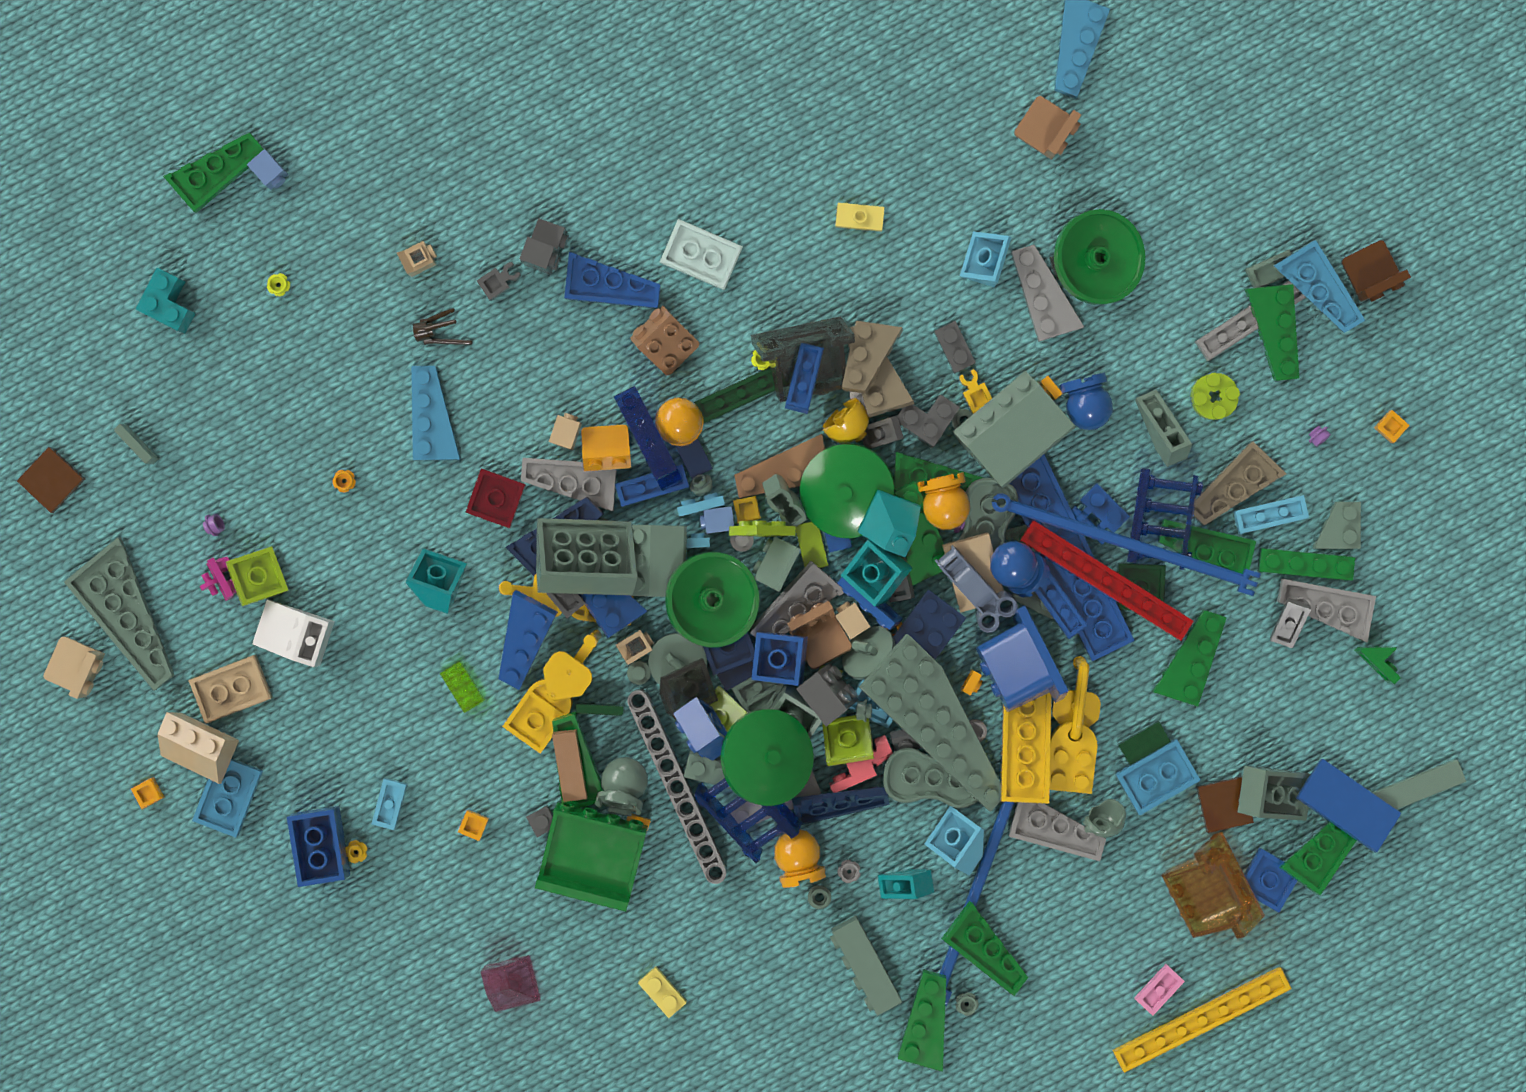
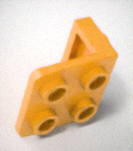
M627 425L582 428L584 471L631 468Z

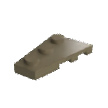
M856 321L842 384L844 391L864 394L868 392L885 358L892 351V346L902 334V327Z

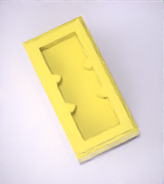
M838 203L835 227L882 232L884 207Z

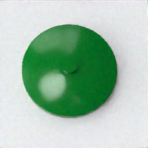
M1096 209L1075 216L1063 227L1055 244L1054 264L1060 282L1072 296L1088 304L1105 305L1125 298L1136 288L1145 268V248L1139 232L1127 218L1114 211Z
M837 444L822 450L807 465L800 483V499L807 517L821 531L839 538H856L863 536L858 532V529L877 490L895 496V485L888 465L877 453L858 444Z
M718 552L701 553L688 558L674 571L667 585L665 606L671 624L683 638L699 646L722 647L739 640L753 625L759 609V591L754 576L738 559Z
M762 709L745 714L730 727L722 744L721 767L728 785L739 797L756 805L773 806L791 800L805 787L813 768V747L807 731L797 719L780 710Z

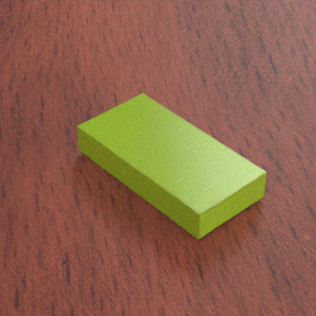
M812 522L796 526L795 531L804 567L810 561L819 568L828 566L820 529Z

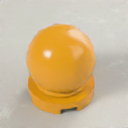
M676 397L669 399L660 406L656 413L655 425L657 432L671 445H689L703 431L704 421L701 411L695 403L686 398Z
M964 472L958 473V478L955 479L953 474L932 478L927 481V485H924V481L917 482L919 492L925 491L927 494L923 501V512L926 519L934 527L941 530H952L961 526L966 521L970 512V501L966 492L960 488V483L966 482Z
M791 829L778 838L774 850V859L778 867L785 872L779 877L783 888L799 886L798 881L810 879V883L826 877L825 866L817 865L820 859V846L812 834L806 830Z

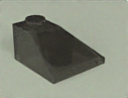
M703 658L660 678L659 693L666 713L675 720L677 719L673 713L695 697L708 705L718 701Z

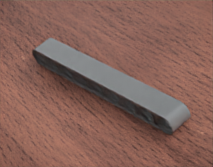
M636 689L628 697V706L706 879L712 884H719L726 877L727 869L688 780L684 777L683 769L649 694L643 689ZM635 694H641L645 698L643 706L634 705L632 699ZM644 716L653 717L655 725L651 728L645 727L642 724ZM653 738H662L665 743L662 749L654 748L652 746ZM671 759L674 762V768L672 770L663 769L661 765L662 760ZM679 780L683 783L684 789L676 792L671 788V783ZM683 802H690L694 809L690 813H684L680 805ZM694 823H699L703 827V832L694 834L691 832L690 826ZM709 845L712 847L713 852L705 856L701 854L700 847ZM718 866L722 869L723 873L719 877H713L709 872L710 868Z

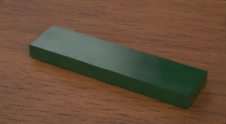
M778 363L694 403L701 411L705 424L789 384Z

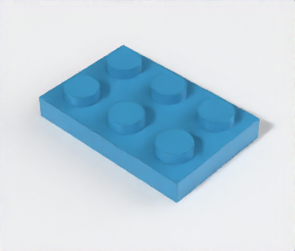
M1177 739L1172 740L1169 744L1115 773L1139 816L1201 781Z
M231 759L221 784L210 779L207 780L192 821L235 838L238 837L263 770Z

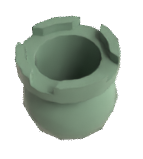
M621 757L610 762L602 774L601 786L604 791L598 792L595 805L600 808L603 804L609 807L608 812L618 815L631 816L632 812L640 815L643 803L639 798L643 796L648 785V775L645 767L630 757Z

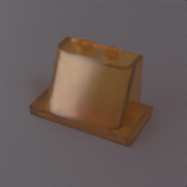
M1223 832L1216 833L1194 853L1195 858L1167 869L1161 876L1193 938L1232 928L1236 938L1239 939L1245 937L1265 915Z

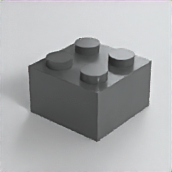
M830 663L796 688L825 726L829 725L859 700L856 697L855 689L845 683L841 678L842 673Z

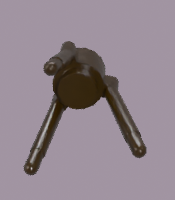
M454 308L429 318L420 319V322L413 323L412 326L415 340L417 342L423 341L424 345H472L473 343L471 340L432 338L436 335L435 329L457 323L453 319L433 324V321L455 312Z

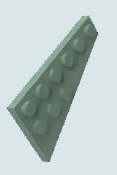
M118 537L64 581V583L155 691L174 676V672L122 538Z

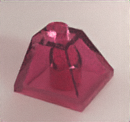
M530 955L485 965L481 970L485 992L495 1012L541 1001Z

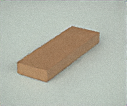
M577 730L553 732L552 738L563 802L587 799L588 795Z

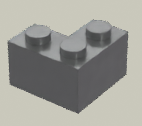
M538 218L532 237H527L519 258L520 261L527 267L552 275L553 270L557 271L561 258L558 257L561 248L565 249L569 239V235H566L567 230L562 226Z
M940 394L927 413L915 405L903 407L897 416L900 427L930 448H933L960 407Z

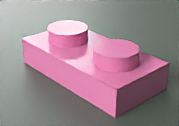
M1165 964L1134 999L1153 1016L1185 981Z

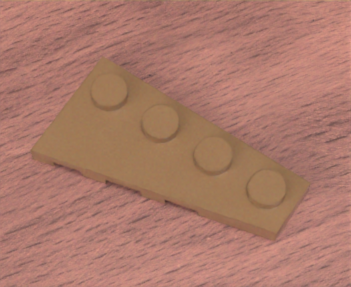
M822 434L735 474L739 498L765 493L762 483L775 474L782 476L789 488L800 486L802 475L807 465L818 453L825 449Z

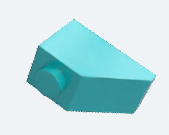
M912 869L877 875L881 898L918 899L934 893L931 869Z

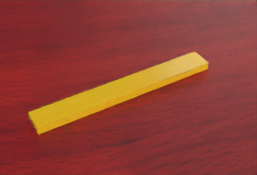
M1277 967L1112 1051L1122 1071L1125 1073L1292 988L1282 968Z

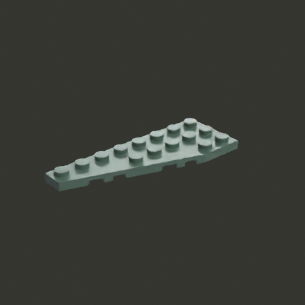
M906 634L863 681L859 688L979 803L991 812L1001 801V783L943 668L911 636Z

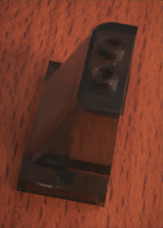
M839 316L751 335V342L763 362L769 361L776 396L780 402H784L787 400L801 343L824 348L812 395H826L831 391L842 389L846 370L844 345L855 343V335L843 318Z

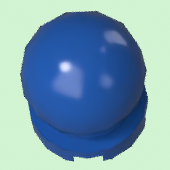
M1105 372L1085 378L1083 383L1080 378L1060 384L1061 392L1070 395L1066 403L1067 415L1070 421L1080 429L1097 430L1109 421L1113 413L1112 399L1109 393L1102 388V383L1107 382Z
M1017 541L1005 542L998 546L990 559V570L997 582L1008 587L1015 595L1023 598L1033 596L1031 593L1039 587L1043 588L1049 578L1050 568L1046 564L1044 556L1032 551L1026 544Z

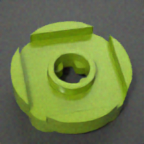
M1221 373L1205 375L1199 378L1191 389L1193 409L1202 418L1208 420L1222 419L1229 416L1238 405L1240 391L1236 387L1235 382L1227 375ZM1218 391L1220 393V401L1211 402L1209 393Z

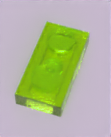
M461 661L440 673L464 713L485 701Z

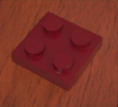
M481 468L465 513L511 529L526 484Z

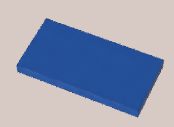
M1324 759L1319 760L1296 797L1374 853L1379 851L1401 815L1398 810Z

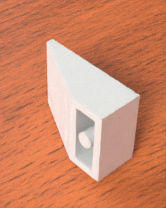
M267 599L252 644L290 660L311 667H317L321 665L335 621Z

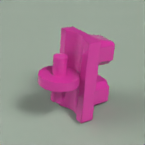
M223 557L217 560L211 558L207 560L208 563L206 565L214 579H211L208 572L201 575L205 583L200 586L201 591L209 589L211 595L214 596L219 593L215 585H218L224 599L228 601L237 593L232 579L226 581L222 574L228 571L226 562L229 561V558Z

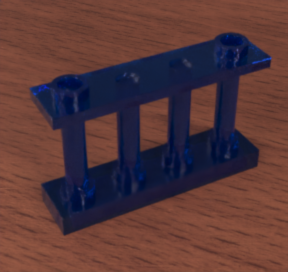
M633 386L613 396L661 490L664 491L682 482L683 479L636 387Z
M1141 468L1130 538L1142 542L1143 536L1151 534L1184 539L1182 553L1179 554L1192 558L1193 552H1189L1196 498L1201 496L1203 482H1199L1200 477L1193 475L1192 483L1159 479L1152 475V470ZM1155 487L1191 492L1189 506L1153 502L1152 499L1148 498L1149 490H1154ZM1157 511L1186 515L1185 530L1149 525V522H1145L1146 512ZM1129 550L1127 562L1139 564V559L1152 557ZM1179 567L1180 570L1186 571V568Z
M725 778L710 789L702 782L698 784L694 794L698 804L709 811L742 848L745 856L751 858L755 864L760 860L763 851L761 847L781 833H786L792 839L799 834L802 822L785 803L773 806L761 805V809L741 823H738L730 813L747 801L738 796L723 806L715 797L729 787ZM767 815L771 816L777 825L756 840L746 832L747 829Z

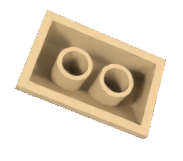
M166 712L158 732L160 754L162 757L218 784L222 783L239 742L238 739L183 713Z

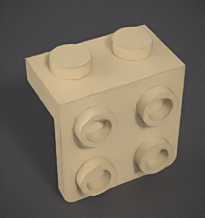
M61 637L45 670L44 679L70 690L69 696L76 699L87 697L93 689V681L96 674L99 673L103 666L105 654L68 637Z

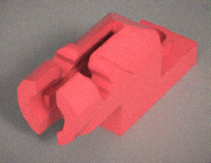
M885 735L874 739L876 744L875 749H873L874 759L846 763L850 774L846 775L844 772L832 777L833 782L829 784L833 793L840 792L877 776L873 765H880L893 754Z

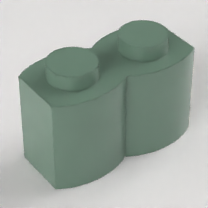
M775 474L762 483L769 506L779 513L782 521H786V526L796 527L806 521L800 498L796 493L789 490V486L782 476Z

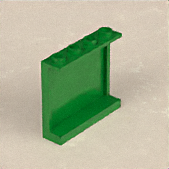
M557 802L553 810L552 823L535 889L626 912L648 825H644L643 822L635 819L630 821L621 819L616 814H601L593 808L581 809L575 807L570 802Z

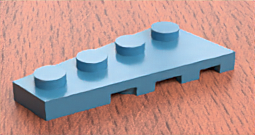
M1316 240L1274 265L1285 278L1343 333L1365 321Z

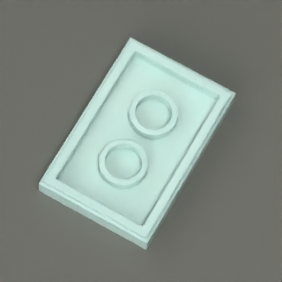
M678 219L660 263L725 291L743 246Z

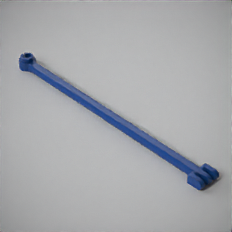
M1003 493L993 497L997 501L1000 498L1006 501L1004 507H999L997 502H992L993 508L998 512L1009 511L1239 585L1238 592L1254 596L1255 592L1251 589H1246L1247 584L1257 587L1258 582L1249 580L1250 575L1255 578H1260L1261 573L1245 568L1243 574L1032 507L1011 500Z
M1002 802L964 907L969 901L975 907L978 904L1015 802ZM949 946L939 973L946 975L945 1006L948 1005L952 991L947 989V985L959 955L951 946Z

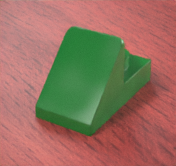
M1357 647L1354 650L1387 683L1395 685L1401 677L1396 673L1398 669L1391 662H1385L1397 647Z

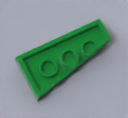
M915 481L895 490L896 497L913 502L921 507L916 537L906 555L907 563L913 567L910 571L912 586L943 572L935 562V559L939 560L945 555L942 546L944 543L937 528L925 517L923 512L924 499Z
M1202 610L1188 632L1182 646L1175 653V657L1165 669L1162 678L1155 685L1152 692L1198 707L1227 617Z

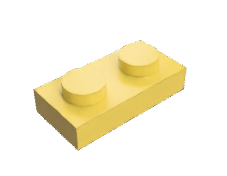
M657 966L638 981V984L668 1018L687 1003V1000Z

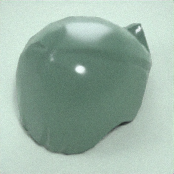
M1107 799L1101 804L1092 807L1089 811V816H1086L1083 824L1086 826L1084 828L1085 832L1093 833L1103 838L1118 835L1125 825L1126 811L1124 806L1114 799Z

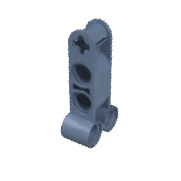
M952 545V549L939 560L935 559V562L976 607L977 612L975 616L980 629L987 633L993 632L999 626L998 617H1011L1014 615L1018 608L1013 595L1008 591L996 593L959 550ZM1004 600L1011 601L1007 608H1001L1000 603ZM986 615L993 616L992 621L989 623H983L981 621L982 618Z

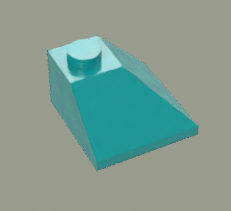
M877 490L858 532L882 549L906 557L916 537L921 507L913 502Z
M422 549L406 579V584L426 607L448 614L458 593L467 563Z

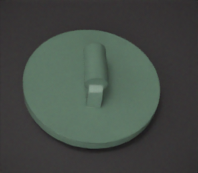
M873 626L850 640L851 650L843 654L842 663L844 670L854 679H866L895 647V640L892 634L883 627Z
M671 633L663 636L653 645L648 663L651 675L659 685L669 690L683 691L694 687L701 681L707 668V656L703 646L689 642L679 633Z

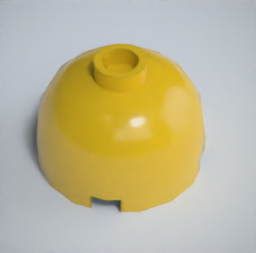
M852 398L843 404L845 408L840 411L836 409L823 424L824 429L822 430L834 442L844 444L855 441L857 443L866 435L865 430L869 424L867 410L857 398Z

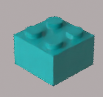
M867 540L840 576L875 607L889 600L913 567L899 555L886 551L872 541Z

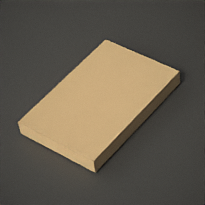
M988 532L942 545L944 554L952 549L951 546L954 545L996 593L1003 591L1002 585L997 582L990 570V559L994 552ZM952 582L960 612L975 609L976 607Z
M256 655L188 680L205 724L273 698Z

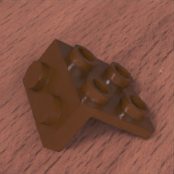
M1379 240L1341 260V264L1360 302L1367 299L1373 302L1385 296L1383 291L1391 288L1392 292L1405 286L1404 281L1411 278L1407 269L1399 272L1383 240Z

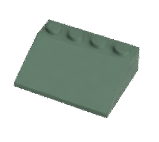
M1024 371L956 428L953 433L960 445L1003 489L1076 427L1045 390Z
M537 518L536 575L538 593L633 595L637 581L632 523L625 521Z

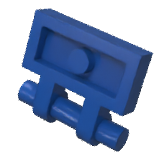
M1095 484L1079 500L1085 506L1082 511L1075 505L1071 508L1076 521L1095 526L1087 518L1092 513L1100 521L1095 527L1107 528L1113 533L1130 517L1098 484ZM1097 540L1101 545L1105 543Z

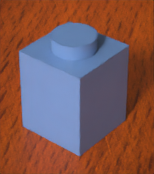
M265 149L247 164L270 190L280 187L286 181L285 177L289 175Z
M732 507L704 510V515H700L701 529H706L707 534L729 531V526H734Z

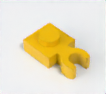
M973 369L970 371L972 375L971 381H966L963 375L959 376V380L963 386L968 388L962 394L971 412L974 414L989 402L992 397L985 382L980 385L977 384L978 375Z

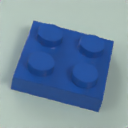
M1259 847L1236 888L1279 913L1297 880L1279 868L1284 863L1283 860Z

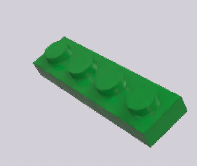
M1260 548L1257 572L1353 581L1355 557Z

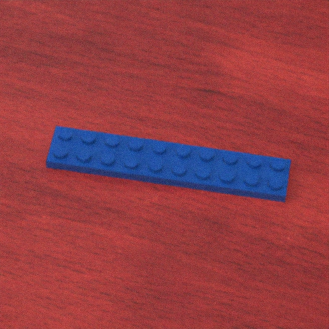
M1042 455L1009 483L1015 488L1020 503L1076 520L1045 455ZM1020 515L1026 528H1028L1034 519ZM1034 520L1094 558L1084 535ZM1044 556L1051 574L1088 624L1078 635L1091 661L1135 641L1114 599Z

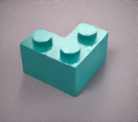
M157 267L136 310L186 334L196 314L175 303L186 281Z

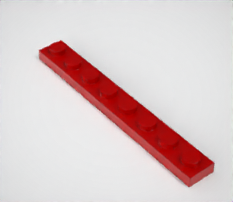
M1032 520L1020 539L1024 544L1179 641H1182L1193 623L1192 619Z

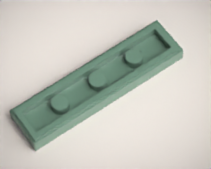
M1454 759L1372 793L1397 810L1466 782L1458 760Z

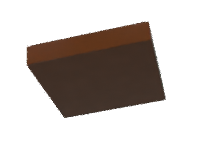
M48 447L17 482L50 513H54L81 485L85 478L52 447Z
M1242 776L1196 786L1207 833L1254 823L1253 816L1238 813Z

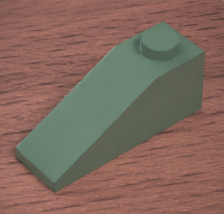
M1154 390L1137 397L1135 401L1153 445L1165 465L1169 467L1188 459L1192 443L1158 391Z

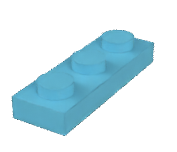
M1304 495L1233 511L1238 534L1309 518Z

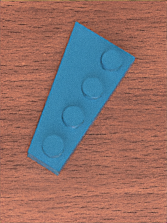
M1064 0L1054 91L1075 99L1078 97L1110 11L1109 8L1088 0Z
M411 366L413 460H461L437 367Z

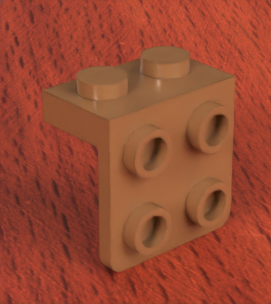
M1038 96L1015 129L1014 135L1052 160L1056 153L1061 155L1068 145L1065 139L1069 133L1074 135L1081 125L1078 122L1081 114L1075 110L1068 114L1044 97Z
M663 305L659 309L654 310L649 319L643 325L637 327L630 337L635 346L665 375H671L699 347L698 340Z
M829 601L817 603L811 608V611L805 614H797L787 623L791 635L808 637L806 661L811 669L821 667L850 651L852 648L851 642L836 619L834 609Z

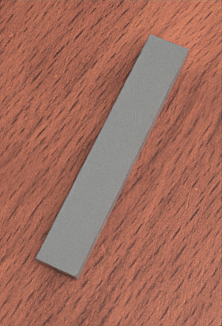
M1287 281L1282 285H1289L1292 283L1290 281ZM1294 286V301L1297 304L1306 297ZM1251 305L1195 341L1207 361L1258 329L1256 319L1252 315Z

